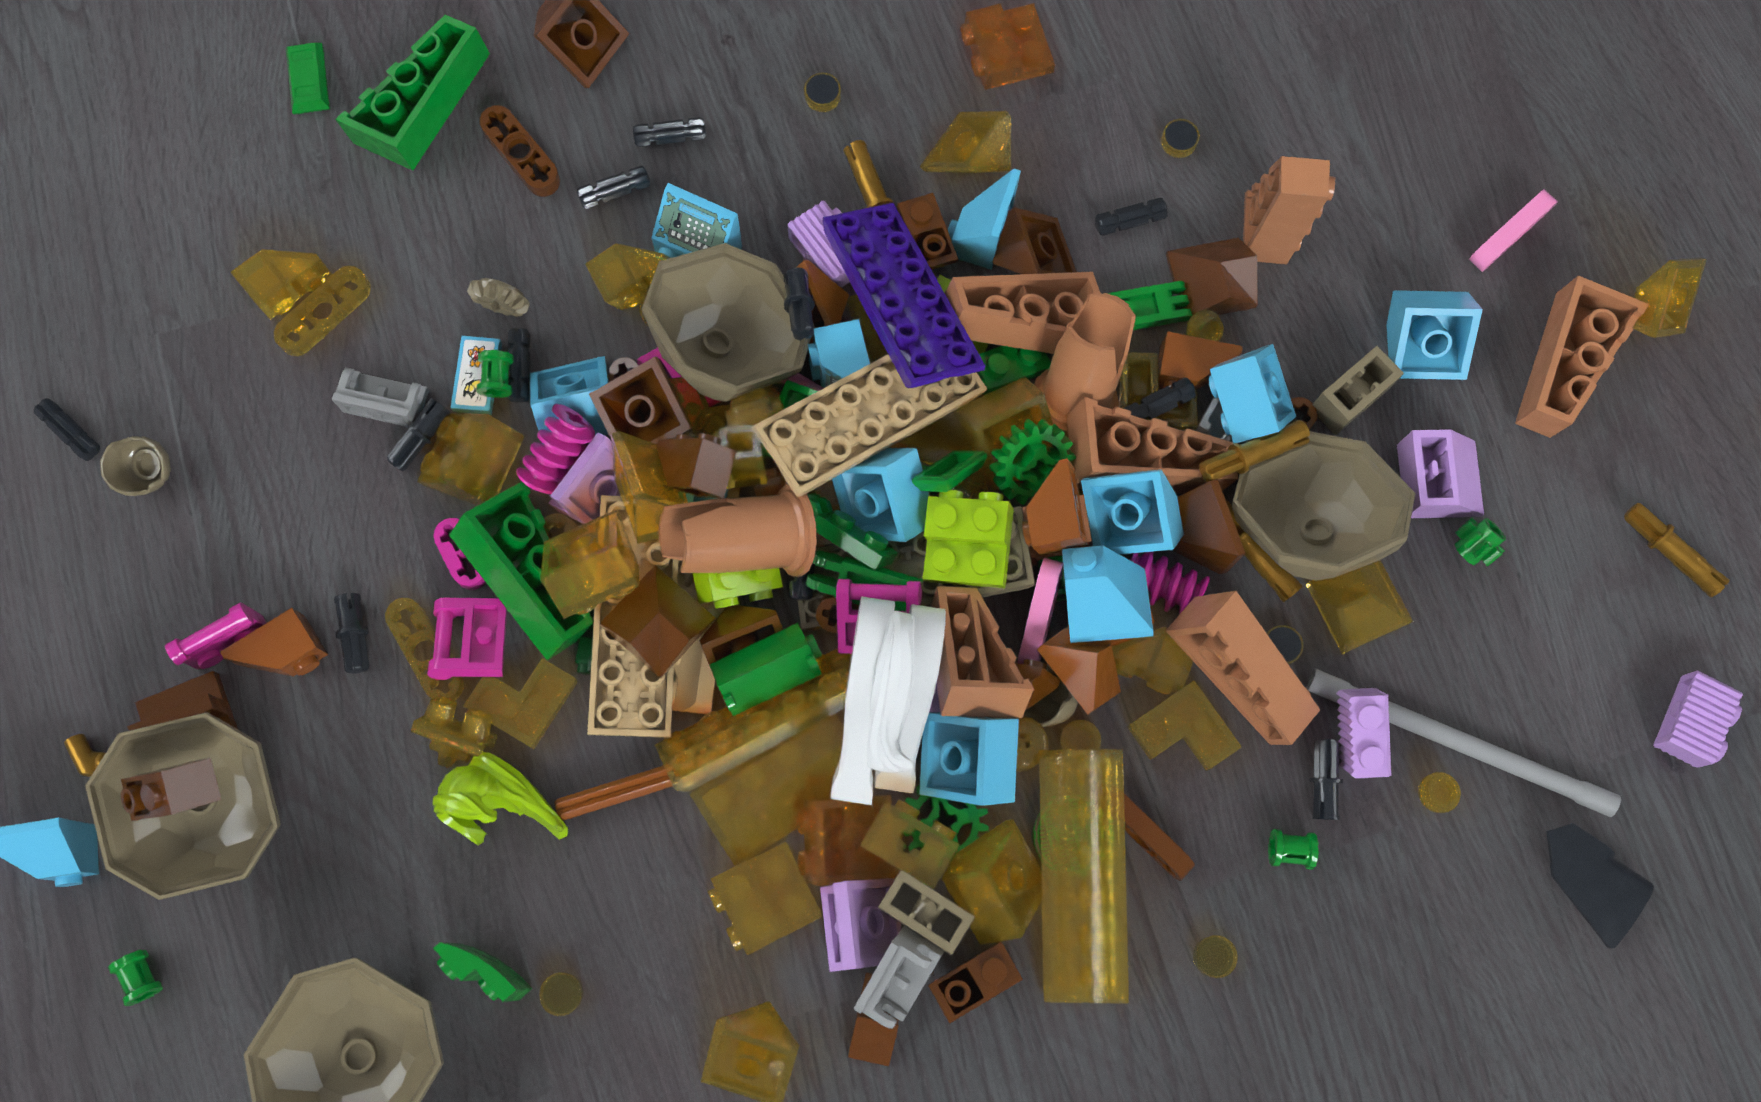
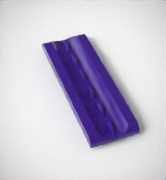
M894 203L823 217L825 235L906 388H915L935 383L945 378L959 377L985 370L986 365Z

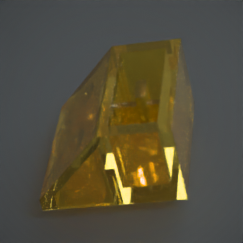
M451 413L450 416L443 419L437 429L438 438L432 451L424 457L421 463V474L417 482L455 498L480 505L499 494L525 436L488 414Z

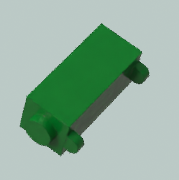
M796 623L711 663L709 666L729 711L735 716L821 675L822 673L816 659L821 657L822 653L813 634L805 637L799 624Z

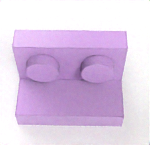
M597 433L550 497L552 499L549 504L558 512L580 522L599 539L601 495L642 497L653 480L634 462L624 465L613 442L608 437Z
M895 878L843 881L833 883L831 886L820 887L829 972L879 965L891 942L901 930L900 922L878 909Z

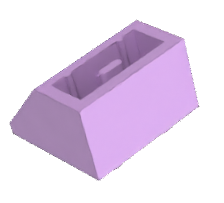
M1412 430L1397 444L1400 478L1416 493L1411 518L1482 517L1484 515L1476 443L1474 440L1453 430Z

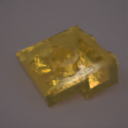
M786 842L711 878L714 888L708 890V894L716 911L720 913L726 910L732 926L726 928V932L736 952L744 948L746 954L751 955L823 917Z

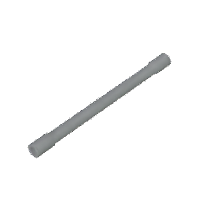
M1316 668L1313 670L1306 686L1308 691L1333 702L1340 698L1336 694L1339 690L1359 689L1343 679ZM1388 701L1389 723L1566 796L1577 804L1608 817H1613L1619 809L1621 796L1587 781H1579Z

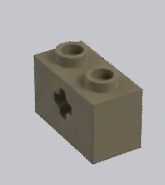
M1376 346L1316 399L1312 405L1317 409V417L1336 436L1386 393L1404 374L1403 371Z
M903 870L899 872L878 906V909L935 944L949 955L953 954L975 918Z

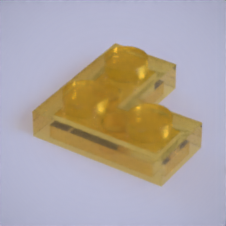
M542 658L520 692L495 677H482L463 707L530 748L535 749L578 683V680Z
M1192 681L1127 726L1150 760L1183 738L1206 771L1242 747L1195 681Z

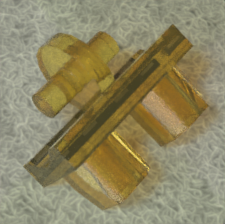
M439 695L430 700L425 715L413 721L411 732L431 739L429 749L439 752L437 760L440 766L450 768L456 760L467 763L471 755L478 757L487 746L491 748L495 746L498 735L490 732L492 713L471 708L465 712L463 722L456 720L453 717L457 702L454 699Z

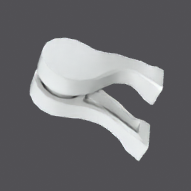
M861 596L845 697L843 744L840 760L833 775L831 799L871 805L873 797L872 769L875 770V788L906 793L914 792L916 757L939 673L945 631V609L911 604L908 614L896 611L895 601Z

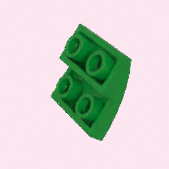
M439 942L433 948L441 957L436 961L438 966L451 980H455L457 977L460 981L479 980V986L493 1001H496L498 998L502 1002L517 1001L532 989L512 968L482 950L461 943Z

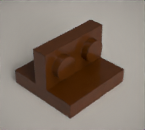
M215 671L208 672L135 702L141 721L127 726L128 731L208 712L238 729L220 675Z

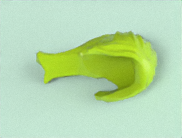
M476 752L468 766L456 767L446 774L438 787V794L433 796V812L437 814L439 820L478 846L484 842V837L487 833L473 820H479L482 823L496 821L497 811L493 810L496 808H504L509 812L518 813L520 816L525 814L535 819L559 840L568 835V827L538 789L518 770L489 752Z

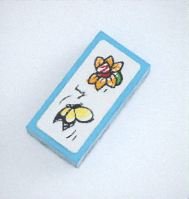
M461 336L450 407L453 412L492 415L494 398L482 396L476 392L477 384L481 383L482 363L478 361V354L484 350L501 351L502 342L500 339Z

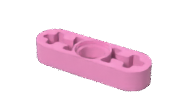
M1543 189L1491 236L1469 260L1483 272L1544 217L1558 201Z
M1047 558L1043 559L1017 663L1023 664L1024 659L1041 661L1042 655L1037 649L1046 642L1064 569L1062 562Z

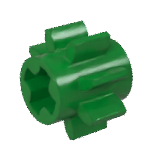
M1472 517L1455 532L1461 538L1454 544L1456 550L1472 565H1476L1482 560L1486 566H1489L1503 555L1502 553L1505 551L1500 546L1506 540L1504 533L1488 518H1484L1478 523Z

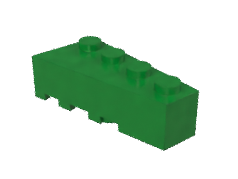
M444 15L411 47L412 54L400 63L395 62L386 70L388 76L374 90L370 87L367 88L358 97L361 102L350 113L344 110L335 119L353 144L412 171L415 169L490 55L476 27L448 15Z
M521 481L465 512L449 536L548 661L577 642L594 622L573 578L567 576L560 562L562 555L557 545H552L543 527L546 522L540 509L535 510L528 496L531 493L529 487Z

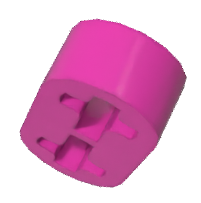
M444 519L435 528L433 537L450 574L461 587L467 590L481 588L486 582L477 570H475L477 576L474 579H470L467 575L461 576L466 572V567L462 561L466 556L462 551H457L449 541L444 542L449 539L448 532L454 529L460 519Z

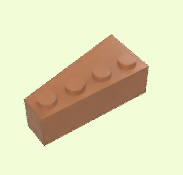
M1281 156L1269 168V173L1261 176L1260 183H1254L1252 190L1245 192L1243 242L1257 255V262L1287 264L1294 252L1300 250L1302 239L1311 232L1312 223L1316 218L1321 217L1326 201L1332 200L1335 190L1334 176H1329L1330 160Z
M1093 272L953 277L945 291L946 297L971 341L1054 354L1059 340L1089 294H1101Z
M1577 276L1556 293L1515 424L1549 438L1572 425L1597 387L1596 383L1603 372L1608 370L1615 359L1614 355L1621 344L1628 339L1633 331L1632 327L1638 318L1644 314L1649 304L1581 276Z
M1084 397L1066 415L1068 436L1073 442L1070 450L1076 455V459L1072 460L1071 464L1075 468L1078 489H1082L1081 480L1083 478L1162 469L1174 492L1185 494L1207 483L1199 471L1200 463L1227 452L1228 447L1233 444V442L1188 428L1185 431L1169 427L1167 422L1153 418L1149 421L1132 416L1131 411L1120 407H1115L1114 409L1098 405L1097 400ZM1234 472L1218 479L1222 491L1238 480V473Z
M1237 591L1194 597L1165 630L1270 745H1292L1320 711L1310 692L1300 682Z

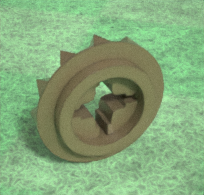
M482 278L480 280H473L470 282L467 293L475 303L481 304L483 308H488L494 313H502L505 316H522L527 313L530 305L520 290L495 279Z

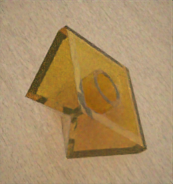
M1007 111L959 112L920 165V168L924 172L952 173L1011 171L1010 114Z
M1687 258L1669 260L1636 288L1634 298L1649 304V306L1632 328L1654 338L1685 333L1707 259Z
M1381 560L1335 578L1312 580L1306 584L1342 654L1413 622Z
M770 1001L725 1017L721 1016L717 1019L701 1082L761 1102H783L799 1050V1044Z

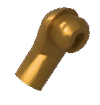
M82 733L71 736L64 741V745L78 772L82 776L91 777L106 753L93 751L85 735Z

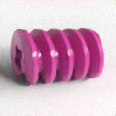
M555 404L552 407V412L558 418L547 417L545 419V425L549 430L541 429L538 431L537 437L542 443L533 442L530 445V451L534 455H526L522 459L523 464L527 468L519 467L517 469V476L526 486L545 494H552L586 449L587 443H590L595 437V430L587 419L575 410L562 404Z
M1153 551L1144 552L1140 557L1138 553H1131L1129 560L1145 568L1147 587L1150 592V605L1153 606L1159 599L1164 598V611L1169 612L1177 604L1179 605L1180 614L1194 597L1204 595L1209 584V576L1204 577L1197 584V571L1191 569L1182 577L1183 565L1179 562L1167 570L1168 558L1164 555L1153 563Z

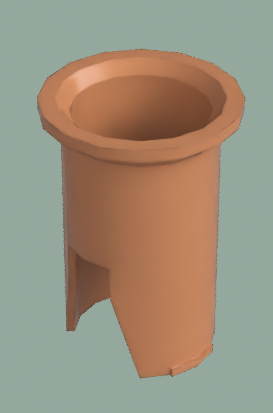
M1107 293L1089 294L1059 340L1050 368L1045 370L1036 379L1031 394L1035 412L1040 419H1045L1050 425L1056 424L1065 432V435H1068L1066 415L1084 397L1097 400L1098 405L1114 409L1119 407L1116 387L1128 356L1136 318L1128 303L1117 296Z
M786 484L779 490L778 495L709 499L665 506L659 520V543L662 557L683 561L680 568L681 573H728L783 568L788 575L799 577L809 571L814 560L817 543L816 522L813 507L807 493L796 497L789 484Z

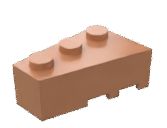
M937 586L931 607L946 610L943 648L936 682L941 716L1022 718L1034 688L1029 679H1023L1015 665L1016 656L1012 649H1006L997 633L999 626L978 589Z

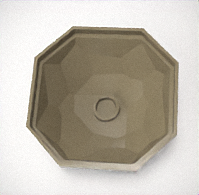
M727 243L659 261L642 307V312L662 358L701 395L719 401H730L795 376L803 368L808 351L807 344L811 340V338H804L799 341L793 337L789 313L784 309V300L787 297L784 277L777 265Z
M1309 431L1310 436L1308 438L1310 441L1308 444L1249 467L1247 473L1240 474L1232 509L1235 520L1240 527L1280 567L1293 576L1316 581L1335 578L1379 561L1396 552L1407 541L1416 493L1366 442Z
M208 712L118 733L85 785L105 869L158 900L247 878L281 825L261 743ZM211 758L221 800L173 815L131 821L130 814L125 811L121 802V791L123 789L121 779L191 761Z
M359 958L348 959L293 975L244 1053L252 1102H421L444 1064L431 1001Z

